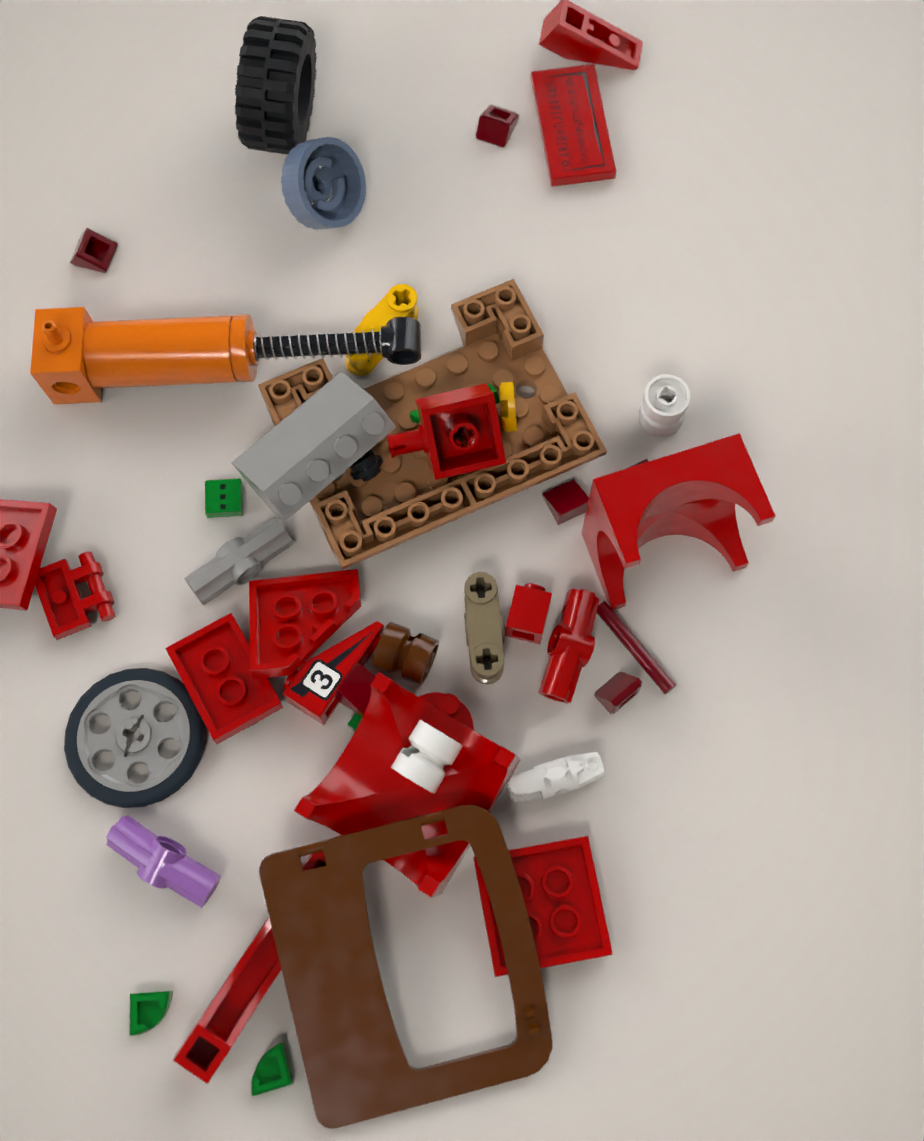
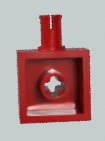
M486 383L415 399L420 421L418 429L386 435L391 458L423 450L424 454L426 453L428 465L435 480L506 464L494 393ZM465 426L462 429V435L456 436L455 433L458 432V428Z

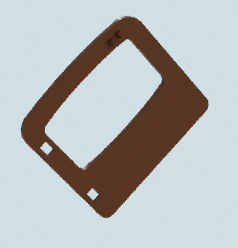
M474 804L460 805L322 840L313 844L267 855L262 860L259 867V876L318 1122L323 1127L329 1129L339 1128L528 1077L540 1071L548 1062L553 1042L545 990L533 933L520 885L502 831L496 818L487 809ZM445 820L448 834L424 839L421 826ZM464 840L471 845L493 909L508 971L517 1035L512 1043L423 1068H415L408 1063L399 1040L381 979L365 899L363 870L372 862ZM323 851L326 865L303 870L300 857Z

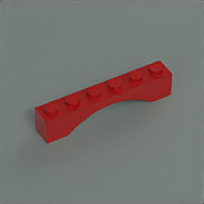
M323 851L311 854L302 866L303 870L326 865ZM269 917L174 1056V1062L206 1084H208L234 1045L253 1012L281 971Z

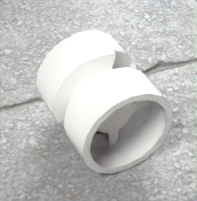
M671 374L656 376L648 382L639 410V421L648 433L659 437H666L680 429L690 402V390L687 384L681 378Z
M419 720L409 737L411 742L410 748H402L391 768L435 794L446 775L443 770L444 765L453 764L463 745Z

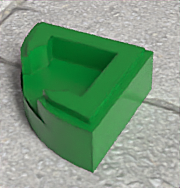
M172 991L130 994L129 1036L144 1034L155 1028L164 1019L171 1005Z
M284 1043L268 1050L259 1061L251 1080L252 1096L293 1084Z

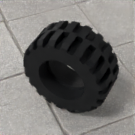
M259 16L251 20L247 26V31L243 36V45L240 48L239 65L237 66L235 114L238 138L248 149L288 155L297 144L306 141L313 110L317 57L314 31L305 22Z

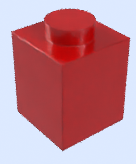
M537 584L516 585L506 622L505 636L540 645L552 593L546 592L544 587Z

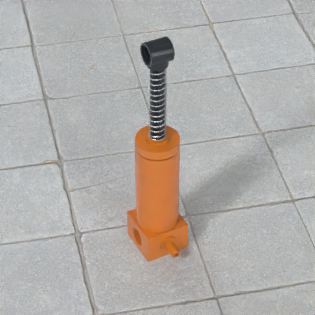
M85 307L35 309L30 374L53 404L101 402L102 388L253 382L256 378L257 365L261 358L266 360L275 358L278 360L280 357H284L287 360L289 357L297 359L298 356H302L305 359L307 356L315 358L319 355L324 358L325 355H330L331 357L339 355L343 357L344 354H348L351 357L353 354L361 356L363 353H367L370 356L371 353H376L377 355L381 353L383 358H387L393 364L410 365L421 359V324L414 318L397 317L389 320L386 326H381L380 332H374L372 329L371 332H364L362 330V333H355L353 330V333H346L344 331V333L336 334L335 331V334H327V332L325 334H318L316 332V335H309L307 332V335H300L298 333L296 336H290L289 333L288 336H281L279 334V336L272 337V334H270V337H263V335L258 337L249 314L93 322Z

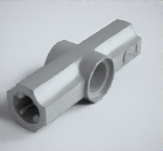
M274 517L246 537H236L227 541L218 549L215 558L184 579L204 606L233 585H243L253 580L262 571L265 563L292 546L293 541L280 521Z

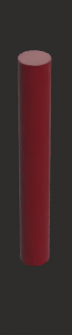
M606 601L600 603L597 609L599 617L665 695L676 687V684Z

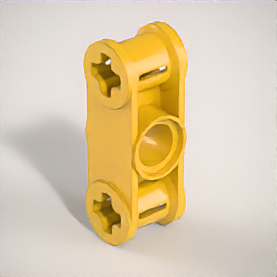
M407 284L393 286L381 301L364 316L361 323L354 329L355 333H362V330L364 332H371L372 329L374 332H380L381 326H386L389 320L397 317H410L417 320L419 313L417 308L418 296L415 289ZM363 353L361 356L353 354L351 357L345 354L346 367L350 373L356 376L368 375L383 359L381 353L380 355L371 353L370 356L367 353Z

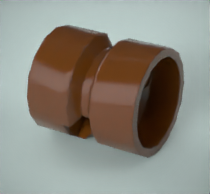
M389 622L376 647L372 665L391 674L399 670L401 671L402 678L422 685L433 665L439 647V640L422 633L413 637L409 628Z

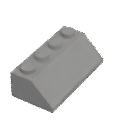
M340 372L231 463L275 517L287 521L394 430L396 426L370 394L344 372Z

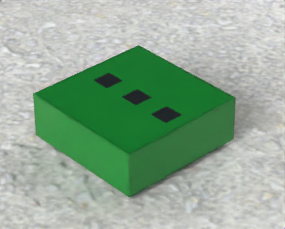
M241 478L205 481V514L207 518L243 516V487Z

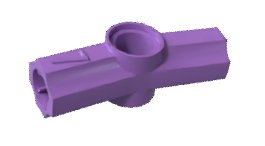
M129 815L121 817L111 827L106 836V845L138 867L137 874L143 881L157 888L168 887L201 908L206 905L219 884L221 876L187 856L186 849L180 843L166 836L155 835Z

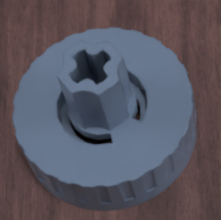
M333 137L307 140L292 148L285 159L281 176L282 193L286 205L298 222L308 228L323 230L344 227L355 220L364 204L366 179L358 156L348 144ZM331 194L329 201L324 202L326 199H328L329 195Z

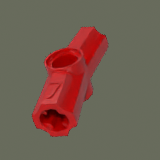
M570 589L566 594L560 622L554 628L548 642L547 653L550 657L538 692L545 698L566 704L571 703L581 669L587 665L592 656L595 637L591 634L600 599L591 591L586 589Z

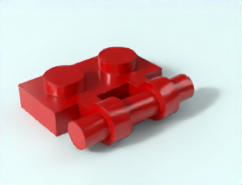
M90 551L78 556L81 567L71 570L70 564L66 559L39 569L35 587L52 635L56 640L92 627L87 614L92 611H98L102 622L110 621L116 617L112 608L114 604L110 591H106L101 578L104 575L100 563L95 562L93 553ZM87 582L92 595L82 599L77 585Z

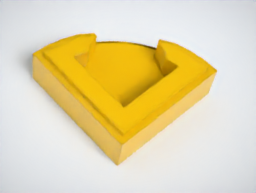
M503 382L499 386L502 428L505 432L517 431L513 382Z

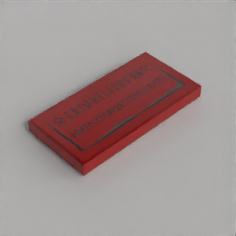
M588 64L531 71L532 89L551 187L615 179L616 167L595 65Z

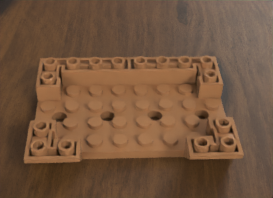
M514 279L451 304V310L464 347L364 388L395 424L396 428L389 433L393 435L418 429L420 423L411 422L409 416L411 411L417 409L415 399L489 383L497 390L500 400L499 386L501 383L513 382L517 431L505 432L502 428L500 403L496 404L506 464L435 480L428 465L426 453L424 454L423 450L391 458L388 447L389 443L385 436L371 448L376 455H381L384 460L380 466L381 472L376 477L365 482L362 479L353 480L350 475L352 470L349 467L345 470L343 478L331 482L309 501L328 544L342 569L607 454L605 446L576 393L567 394L543 349L544 334ZM323 358L258 385L274 426L332 379ZM522 386H529L535 390L536 394L532 398L525 399L517 394V390ZM465 426L458 428V432L455 433L456 436L462 435V429Z

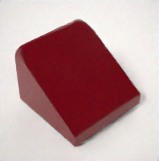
M489 105L479 116L476 138L499 147H505L520 115L494 105Z
M86 228L78 241L70 263L78 267L106 273L118 243Z
M574 479L542 493V497L558 525L586 512L589 497Z
M357 662L337 688L336 700L363 717L371 696L370 685L375 676L366 667Z
M619 672L600 687L594 695L610 714H615L639 693L642 681L633 675Z

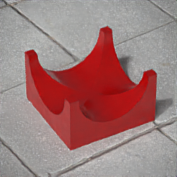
M740 433L593 479L581 534L607 602L613 610L625 607L626 604L623 591L624 570L639 565L641 557L638 549L659 537L684 535L700 539L720 552L733 572L747 567L749 562L739 535L735 504L744 508L753 517L757 526L773 522L775 513Z
M378 672L370 685L371 696L365 713L345 750L321 783L311 793L302 797L294 809V812L307 820L317 822L341 835L460 805L474 804L491 812L521 759L513 752L477 733ZM419 720L463 745L453 764L444 765L443 770L446 775L435 794L391 768L402 748H410L411 742L409 737ZM445 820L421 826L424 839L448 834ZM458 840L384 859L383 861L409 878L418 887V890L432 898L443 893L469 849L470 844L464 840Z

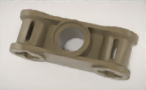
M477 572L467 578L464 587L466 644L469 647L470 670L473 678L481 684L489 685L497 682L503 674L502 612L499 608L496 580L486 572ZM477 589H484V598H478ZM484 658H490L492 669L484 670V665L482 664Z

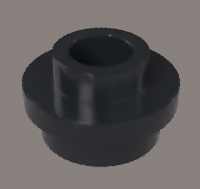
M370 449L350 466L352 470L350 475L353 480L362 479L364 482L369 481L381 472L380 466L384 460L381 455H376L373 449Z

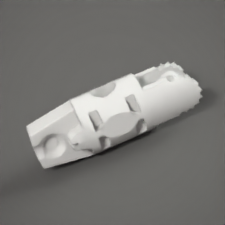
M598 752L566 756L533 766L532 770L522 772L520 775L512 776L509 779L508 795L511 801L519 804L520 802H528L538 798L544 800L579 789L604 777L605 770Z

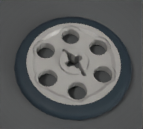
M149 668L119 671L93 684L80 697L70 713L65 729L64 741L68 768L77 784L90 796L107 805L121 808H136L158 803L176 793L192 777L202 759L205 748L206 725L184 683L163 671ZM129 692H138L141 696L139 706L133 710L123 709L121 703L124 695ZM167 703L174 705V717L168 722H158L156 711L159 706ZM101 715L109 716L111 724L108 731L100 735L94 734L91 728L93 720ZM137 728H140L139 732L144 736L142 742L135 741L133 746H130L131 741L126 737L128 732L135 733ZM170 739L178 741L180 750L177 756L172 759L162 758L160 755L161 745ZM105 751L112 752L115 757L113 766L107 771L97 770L95 766L97 756ZM137 764H146L149 767L148 778L140 784L132 783L129 777L131 769Z

